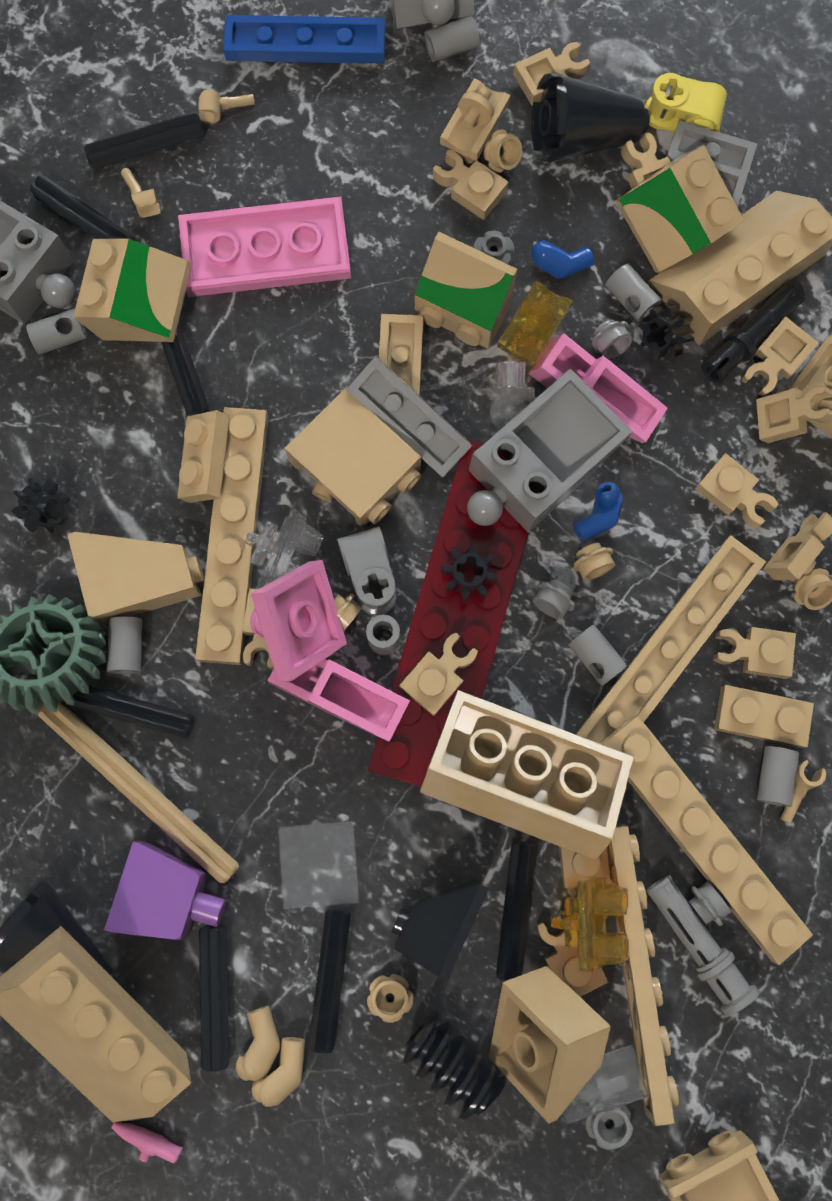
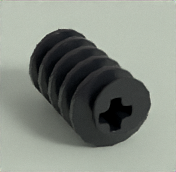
M435 1010L425 1018L408 1039L405 1045L406 1052L401 1064L405 1067L418 1059L421 1063L415 1077L420 1080L432 1073L435 1077L430 1092L434 1094L446 1087L449 1092L444 1106L449 1108L458 1101H461L463 1106L458 1119L463 1122L473 1115L478 1116L483 1113L500 1095L507 1083V1078L500 1076L493 1080L496 1069L491 1062L478 1067L481 1054L477 1049H471L463 1054L467 1044L464 1036L460 1035L449 1041L453 1029L449 1022H444L434 1028L439 1015L438 1011Z

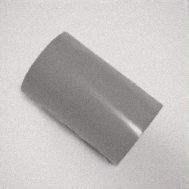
M472 16L426 30L424 35L427 51L432 62L478 48L480 44L477 25Z
M628 263L617 269L605 284L607 289L637 322L645 320L650 316V309L658 307L662 302L661 298Z
M75 308L26 325L29 338L38 355L88 338L84 325L73 317Z
M384 614L377 615L369 621L366 635L372 651L382 656L394 653L400 646L401 641L400 628L397 621L393 617ZM382 630H387L392 633V636L387 641H379L375 638L376 634Z
M136 617L109 618L108 673H141L142 619Z
M594 624L568 644L601 686L628 666Z
M764 747L757 801L792 807L799 752L781 747Z

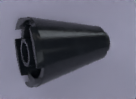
M558 73L544 74L538 83L536 90H543L541 102H533L531 136L533 149L541 150L543 154L538 157L540 162L551 163L623 146L630 140L636 143L648 129L649 111L644 107L641 99Z
M44 880L34 889L41 896L38 898L31 892L0 927V972L2 973L8 971L60 926L110 976L113 972V968L51 885Z

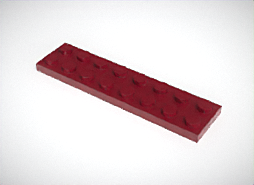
M471 440L468 441L472 446L459 459L391 690L410 700L390 742L377 737L368 772L422 787L457 691H462L480 699L483 697L528 532L504 507L501 517L492 525L481 526L470 519L467 512L469 499L474 493L487 490L469 471L473 453L483 445ZM502 454L498 455L500 459L507 461ZM529 483L530 490L537 493V490ZM476 545V554L482 558L489 555L493 556L492 563L487 567V572L495 573L498 576L496 583L484 582L483 586L487 591V596L484 600L476 593L469 595L465 604L462 603L461 593L456 590L451 593L445 592V587L451 581V577L441 574V568L443 565H454L451 557L453 549H456L462 555L469 553L471 546ZM466 566L464 573H462L464 574L463 581L467 583H472L474 576H476L474 575V568L471 566ZM457 633L460 638L452 647V652L456 657H466L473 648L478 653L470 666L457 669L454 672L464 681L433 717L399 688V685L428 652H431L436 658L440 659L443 656V647L446 639L450 635Z

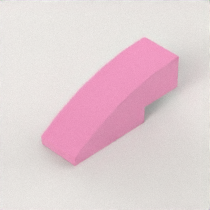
M564 333L548 343L528 373L545 387L549 388L571 368L633 431L629 437L641 443H645L668 409L605 356L595 359Z
M329 659L322 660L293 681H278L274 669L267 680L269 684L390 742L410 700Z

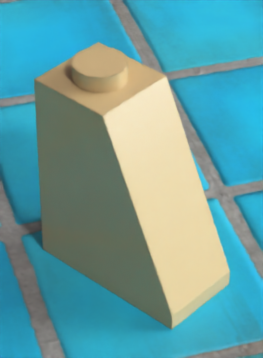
M82 532L67 534L88 617L91 616L92 619H96L100 626L108 624L109 618L132 617L202 596L198 584L204 581L200 561L197 556L191 557L182 545Z

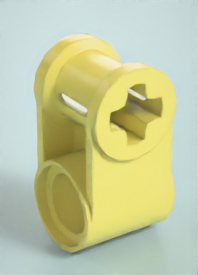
M676 73L662 74L656 79L652 88V97L647 100L644 106L649 111V125L657 130L675 132L678 121L681 120L719 132L727 92L721 85L713 82H702L682 77ZM672 85L669 95H666L668 86ZM665 108L666 113L663 118H660V115L663 109Z

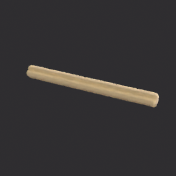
M60 701L56 713L49 711L45 705L43 706L38 716L219 883L227 882L236 873L239 865L229 854L66 705Z

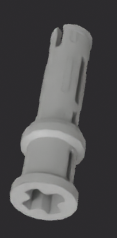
M668 874L649 886L646 890L647 895L657 905L673 931L698 964L695 968L697 971L696 975L701 981L706 980L722 1003L720 1009L725 1016L735 1014L751 1004L758 997L760 991L755 985L748 984L733 963L735 959L734 954L726 948L719 947L697 913L673 882L671 875Z

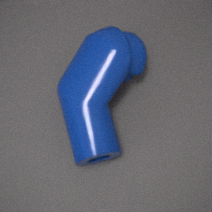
M542 240L535 243L531 250V256L535 265L557 279L565 278L594 266V257L588 246L567 253L556 245Z
M604 482L600 484L596 489L592 514L572 524L580 542L591 539L617 525L623 504V495L615 483Z

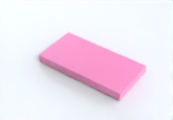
M341 197L178 215L182 259L188 260L192 264L186 287L188 297L351 279Z

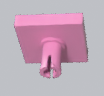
M323 560L309 561L251 593L255 610L250 618L251 629L257 636L265 638L278 681H293L347 644L340 618L337 617L338 611Z

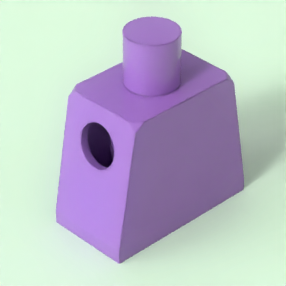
M133 841L104 930L112 933L181 940L188 937L193 921L218 927L224 913L226 900L203 893L208 872L151 843Z

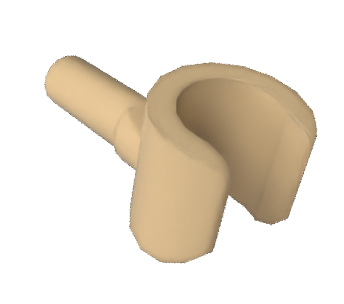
M204 90L199 96L198 105L201 122L214 124L220 120L221 110L254 105L253 94L221 97L213 90Z
M122 169L121 175L131 190L132 200L136 205L139 216L145 218L161 214L154 188L142 191L130 169Z
M808 760L797 766L792 807H785L780 817L781 820L791 824L807 791L823 784L826 779L824 768L814 773L812 781L805 777L804 769L808 764Z

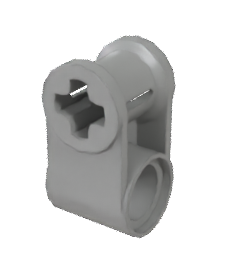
M375 527L338 538L337 542L347 574L351 577L358 603L362 606L361 609L373 616L390 612L396 602V588L389 565L390 560L380 528ZM378 585L383 597L375 599L373 594L370 593V587Z

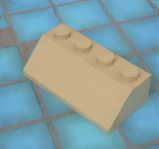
M780 191L773 192L743 213V222L712 244L661 271L648 281V285L661 298L667 308L679 305L680 315L685 318H693V321L689 324V334L694 337V340L700 346L778 290L784 282L790 281L827 254L832 247V216L817 199Z
M458 690L420 793L597 860L613 839L634 757Z
M62 926L0 976V1015L110 1121L120 1122L153 1117L191 1084L186 1051Z

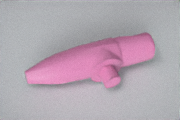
M114 1122L112 1125V1129L122 1139L141 1151L138 1158L140 1161L147 1162L150 1156L156 1155L174 1164L182 1152V1147L169 1142L164 1136L149 1129L126 1122Z

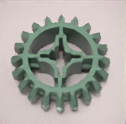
M48 594L41 604L38 599L31 596L28 606L24 608L13 603V614L9 617L0 614V701L8 703L13 709L20 712L27 708L36 715L40 713L44 705L49 711L56 713L58 704L62 700L74 706V697L72 695L77 691L89 694V687L86 684L87 680L100 679V672L96 666L106 663L105 655L102 652V649L106 647V641L101 634L100 625L96 619H92L91 616L88 617L85 607H82L81 604L76 606L67 597L59 602L56 597ZM60 629L72 633L64 635L62 632L49 633V630ZM24 673L26 676L36 674L38 679L23 680L15 678L14 675Z

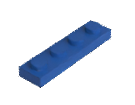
M225 15L223 51L226 61L384 64L385 18Z

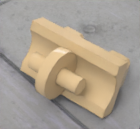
M474 78L467 92L461 97L456 111L440 137V144L457 152L463 161L468 164L473 163L474 160L477 161L485 144L508 107L511 95L505 92L493 91Z

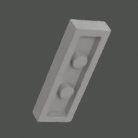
M377 356L372 359L346 389L416 451L442 477L472 446L461 433Z

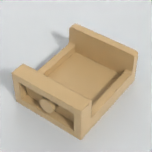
M346 388L285 447L289 462L301 473L303 471L307 472L355 517L356 523L362 529L370 521L373 524L378 523L390 510L392 505L389 502L400 491L403 494L409 492L421 478L419 473L421 470V456L373 412L363 406Z
M741 1130L736 1133L734 1131H725L716 1135L709 1141L708 1148L694 1156L692 1154H683L672 1159L666 1165L667 1170L658 1175L670 1201H779L756 1156L758 1151L753 1141Z

